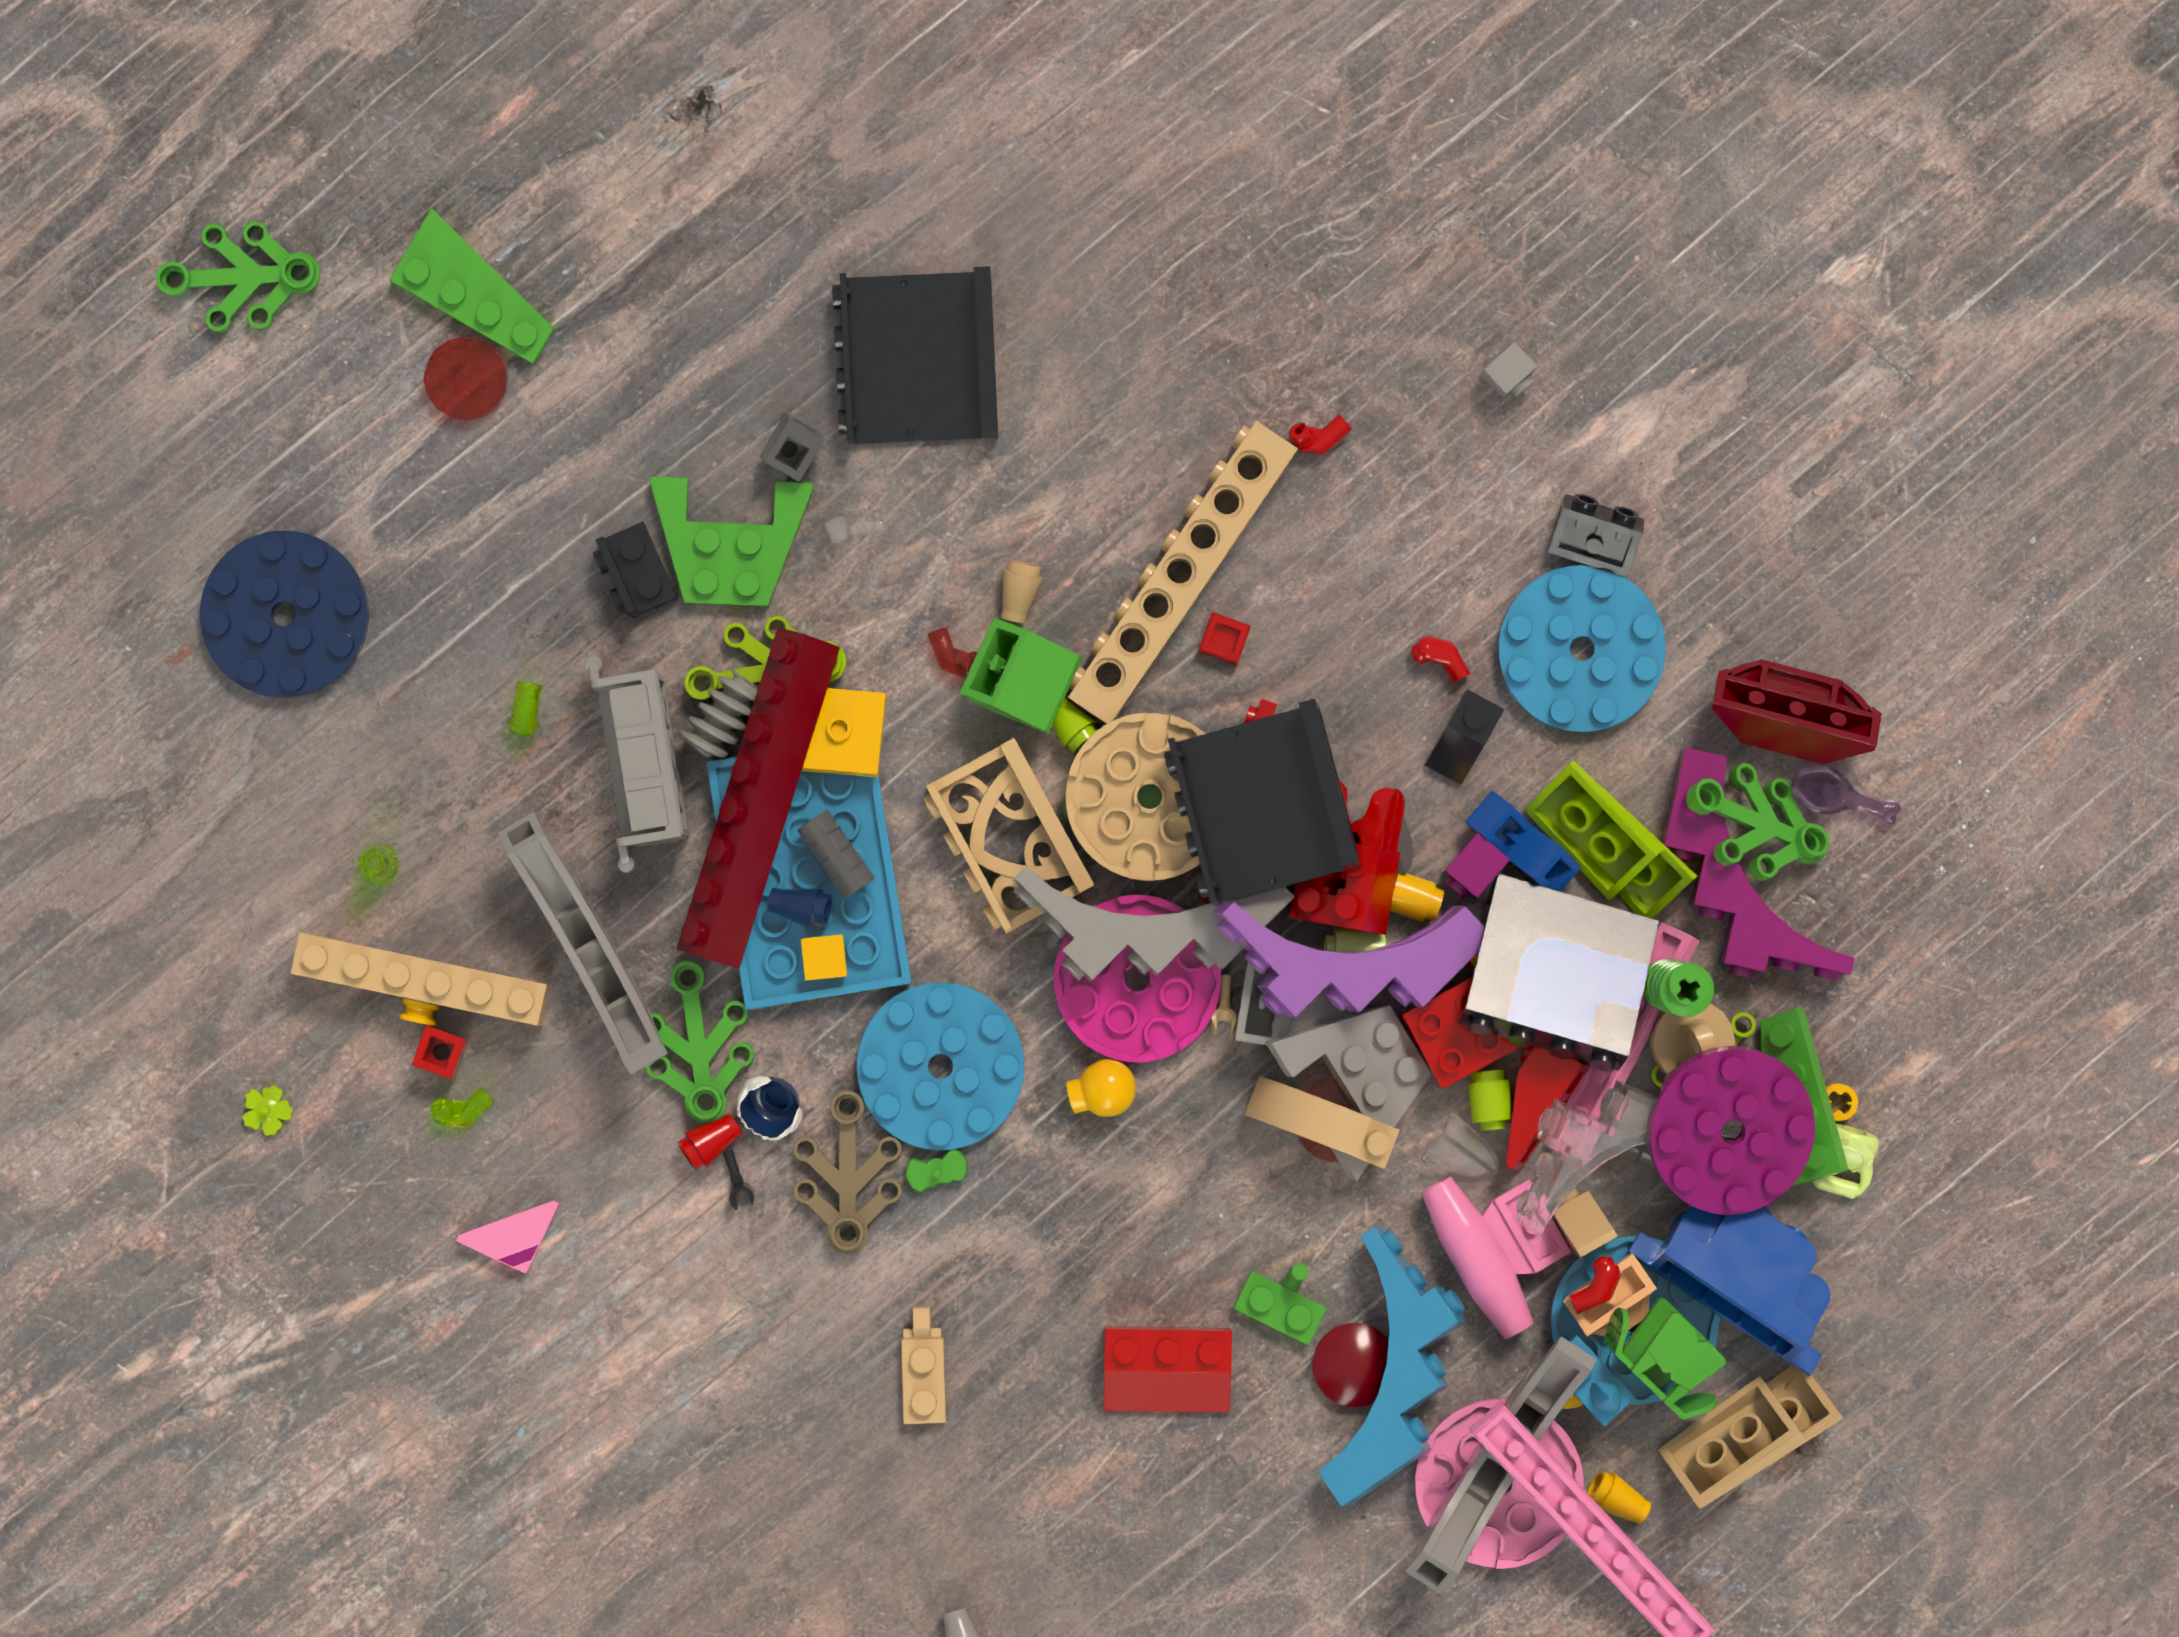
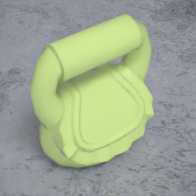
M1836 1123L1848 1169L1853 1173L1858 1172L1860 1174L1859 1184L1834 1176L1812 1181L1817 1189L1854 1199L1861 1196L1870 1185L1873 1175V1161L1879 1151V1140L1875 1135L1866 1131Z

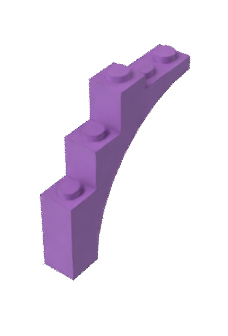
M1223 901L1212 912L1220 921L1216 925L1220 933L1233 944L1238 941L1248 951L1244 957L1260 974H1263L1265 971L1268 973L1256 985L1265 994L1261 998L1262 1002L1275 1015L1280 1016L1283 1014L1290 1017H1297L1325 988L1328 989L1325 996L1340 1011L1347 1009L1348 1011L1360 1012L1389 982L1391 983V986L1388 988L1389 992L1402 1005L1407 1006L1410 1004L1411 1006L1424 1007L1477 954L1484 931V926L1466 906L1453 905L1429 926L1401 941L1371 950L1330 952L1316 950L1286 940L1260 925L1235 902Z

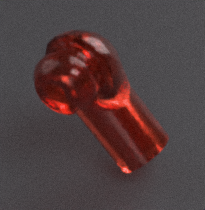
M947 627L927 634L939 667L948 673L966 678L977 652L967 653L954 648Z

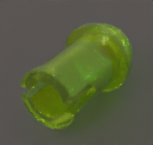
M516 682L512 717L507 718L506 722L510 724L509 732L518 735L534 736L535 729L540 728V723L536 722L543 686L528 682Z

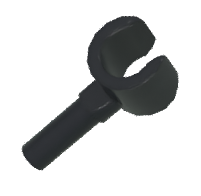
M733 1149L723 1152L731 1177L732 1188L729 1194L731 1206L738 1210L737 1201L734 1198L735 1193L738 1191H746L750 1196L751 1205H753L754 1190L748 1183H744Z

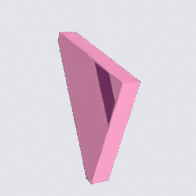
M554 1200L460 1234L456 1241L527 1274L560 1202Z

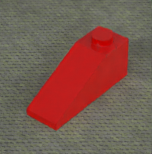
M1535 1046L1524 1049L1520 1057V1061L1523 1064L1518 1070L1506 1159L1508 1167L1512 1170H1522L1590 1068L1589 1064L1576 1058H1557L1551 1055L1549 1050Z

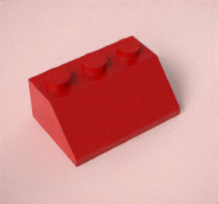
M1105 1326L1104 1411L1230 1413L1231 1328Z

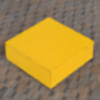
M843 934L801 939L805 981L848 976Z

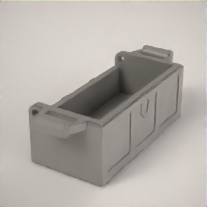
M591 656L586 660L585 666L591 675V687L599 695L622 837L616 839L620 854L618 868L625 873H632L637 868V862L632 857V848L687 840L690 837L664 676L653 669L603 678L604 662L596 656Z

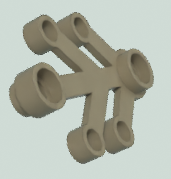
M845 1090L837 1093L830 1104L831 1114L839 1122V1170L819 1151L818 1143L812 1137H801L793 1146L795 1157L800 1161L807 1162L839 1194V1212L819 1195V1187L812 1179L804 1178L799 1180L793 1188V1194L798 1202L807 1204L828 1225L827 1239L832 1248L842 1254H853L861 1250L868 1241L869 1230L867 1225L888 1204L895 1203L900 1199L903 1188L901 1183L894 1178L882 1180L877 1187V1194L857 1213L856 1194L888 1162L898 1159L902 1154L903 1148L898 1138L886 1136L879 1141L877 1150L856 1170V1121L863 1115L864 1102L858 1093ZM844 1099L854 1101L856 1109L853 1114L845 1115L841 1112L840 1103ZM809 1141L812 1143L814 1152L810 1157H803L799 1154L798 1146L801 1142ZM893 1141L898 1147L896 1155L887 1157L883 1154L882 1145L884 1142ZM809 1183L814 1188V1194L810 1199L800 1197L798 1188L801 1184ZM893 1183L897 1186L898 1193L895 1198L888 1199L883 1196L882 1187L884 1184ZM844 1225H851L855 1228L856 1236L853 1240L846 1241L842 1239L840 1230Z

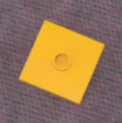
M827 688L802 771L878 778L887 701L886 693Z

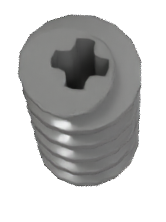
M730 668L734 675L732 679L721 675L718 677L719 682L724 688L723 692L712 689L708 691V694L714 701L713 706L699 703L698 707L705 717L703 719L693 716L689 717L688 720L695 729L694 732L684 730L678 732L681 738L689 745L714 761L715 759L712 755L725 758L729 753L722 741L735 744L738 741V737L732 728L745 731L747 722L742 714L750 716L753 707L752 701H755L758 686L732 668Z

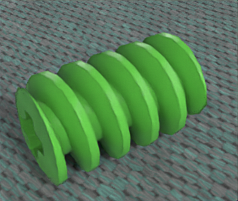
M1660 959L1649 966L1643 994L1646 1001L1655 1009L1681 1017H1693L1702 1013L1710 1005L1714 996V983L1710 974L1703 967L1675 959Z

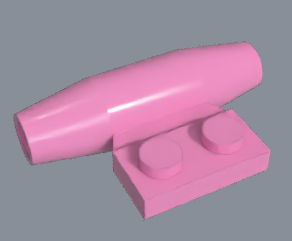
M1451 1176L1422 1191L1421 1193L1439 1242L1472 1300L1504 1339H1508L1530 1327L1534 1322L1516 1274L1537 1273L1571 1253L1531 1180L1527 1179L1492 1199L1483 1214L1479 1212Z

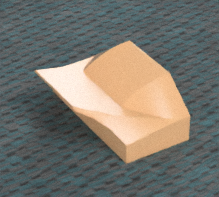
M1633 1253L1615 1262V1265H1618L1620 1268L1621 1277L1610 1301L1577 1315L1569 1295L1590 1287L1593 1278L1579 1286L1562 1300L1586 1336L1597 1334L1605 1337L1610 1318L1618 1307L1628 1311V1330L1641 1322L1649 1312L1650 1296L1657 1288Z

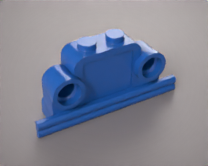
M1691 1206L1674 1218L1670 1225L1669 1234L1662 1246L1642 1232L1636 1236L1627 1254L1633 1253L1639 1262L1806 1375L1810 1376L1822 1354L1807 1344L1830 1302V1290L1827 1283L1821 1277L1810 1273L1816 1263L1817 1252L1814 1245L1806 1239L1802 1231L1793 1226L1785 1225L1771 1216V1212L1765 1206L1751 1212L1734 1215L1709 1213Z

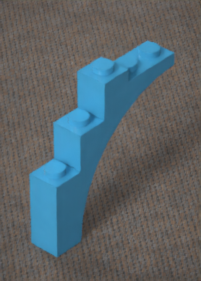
M1376 1226L1362 1234L1361 1238L1376 1264L1386 1296L1389 1321L1387 1364L1378 1396L1363 1425L1343 1451L1318 1471L1341 1507L1352 1505L1432 1449L1426 1441L1430 1438V1434L1425 1425L1418 1417L1412 1419L1409 1415L1410 1412L1449 1386L1444 1378L1448 1374L1444 1364L1435 1353L1429 1355L1426 1350L1467 1322L1461 1314L1465 1307L1455 1292L1451 1289L1446 1292L1444 1287H1434L1426 1292L1424 1287L1428 1285V1282L1420 1269L1415 1264L1409 1266L1400 1253L1404 1250V1246L1398 1236L1391 1229L1385 1231L1383 1227Z

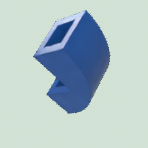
M1492 790L1465 821L1475 833H1480L1510 859L1509 863L1536 885L1561 892L1582 868L1561 846L1533 827L1509 802Z

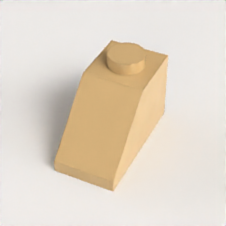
M1572 1187L1553 1198L1556 1205L1548 1209L1573 1254L1582 1257L1618 1237L1588 1190L1583 1189L1578 1192L1575 1187Z

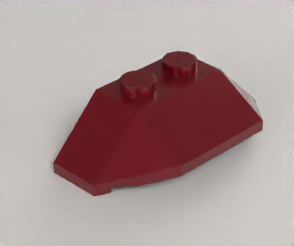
M1763 659L1741 664L1730 670L1728 668L1719 670L1711 706L1713 711L1741 743L1819 764H1826L1875 751L1882 715L1875 707H1870L1857 692L1842 680Z

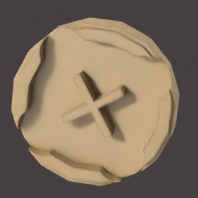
M1711 1003L1702 1013L1693 1017H1681L1662 1011L1656 1020L1657 1022L1654 1025L1650 1038L1653 1059L1661 1071L1668 1076L1680 1064L1700 1052L1722 1046H1735L1731 1023L1724 1012Z

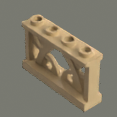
M1015 738L926 785L930 794L923 799L934 820L942 816L950 831L943 834L953 855L957 856L962 853L970 868L963 871L972 890L974 893L982 890L990 903L983 910L994 930L1003 927L1007 934L1044 914L1037 905L1032 909L1027 906L1025 909L1015 911L1007 908L1002 901V890L1005 887L1016 889L1018 886L1012 880L1026 866L1043 880L1070 876L1074 885L1061 892L1071 898L1094 887V883ZM1003 757L1009 763V766L998 775L989 788L972 775ZM970 784L976 787L984 796L980 804L972 796H961L967 800L969 807L964 813H958L950 806V792L956 785ZM1019 793L1024 799L1022 808L1016 811L1007 808L999 800L1002 794L1008 802H1010L1009 799L1012 794ZM994 807L1002 815L1015 820H1028L1036 816L1039 818L1042 825L1030 834L1025 845L1024 858L1026 865L1011 863L984 851L986 829ZM956 823L964 825L973 823L970 849ZM1044 842L1050 846L1051 853L1046 858L1038 855L1042 866H1035L1033 861L1034 845ZM978 864L1001 874L995 880L992 889Z

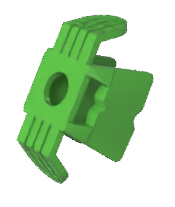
M1665 1298L1657 1299L1625 1345L1629 1327V1314L1624 1308L1618 1307L1614 1310L1603 1342L1682 1420L1707 1413L1716 1407V1396L1712 1393L1684 1395L1722 1368L1726 1363V1359ZM1671 1380L1674 1381V1386L1666 1394L1661 1388Z

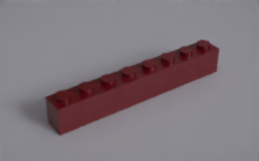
M777 627L738 755L732 768L727 790L719 809L711 841L707 847L705 860L694 889L688 914L681 930L677 950L740 969L840 647L803 633Z

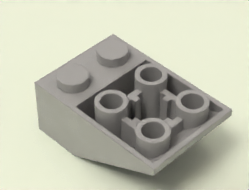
M1246 960L1233 1040L1266 1045V1041L1357 1012L1348 1011L1347 1009L1340 1011L1325 996V993L1328 991L1325 988L1297 1017L1284 1016L1283 1014L1277 1016L1262 1002L1261 998L1265 994L1256 986L1268 973L1265 971L1263 974H1260Z

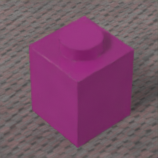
M1476 833L1443 871L1449 877L1445 884L1462 899H1465L1468 894L1476 899L1510 859L1480 833Z

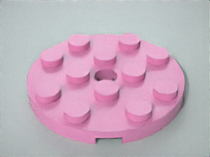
M1485 1399L1464 1405L1442 1419L1430 1433V1438L1426 1441L1432 1449L1418 1458L1414 1477L1418 1509L1427 1528L1441 1501L1459 1481L1474 1450L1480 1443L1472 1435L1469 1428L1498 1402L1502 1401L1505 1405L1508 1399ZM1553 1420L1539 1442L1584 1488L1583 1470L1577 1450L1564 1429ZM1514 1479L1509 1490L1504 1494L1488 1520L1466 1562L1496 1569L1519 1567L1547 1555L1563 1541L1567 1534Z

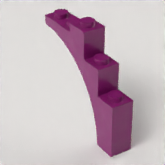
M1687 747L1682 749L1661 843L1670 849L1680 860L1693 862L1694 855L1700 856L1696 873L1697 877L1695 878L1689 904L1700 907L1698 915L1723 920L1724 913L1730 914L1719 963L1729 965V974L1753 979L1754 971L1759 973L1766 971L1768 958L1774 959L1773 967L1797 972L1798 966L1804 965L1815 968L1813 976L1838 981L1840 974L1851 975L1855 958L1823 948L1795 932L1766 906L1749 884L1739 862L1730 866H1722L1716 861L1714 857L1715 846L1730 838L1726 819L1713 812L1708 815H1699L1692 812L1687 806L1686 796L1690 786L1707 778L1718 782L1723 789L1727 757ZM1725 847L1726 854L1731 858V851Z

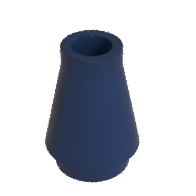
M772 888L767 902L768 912L778 914L812 930L816 927H826L832 908V896L823 894L822 889Z

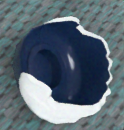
M758 1076L745 1082L737 1100V1116L741 1117V1122L744 1123L746 1129H752L754 1135H760L764 1140L776 1141L798 1128L803 1114L800 1108L799 1094L792 1084L781 1078Z

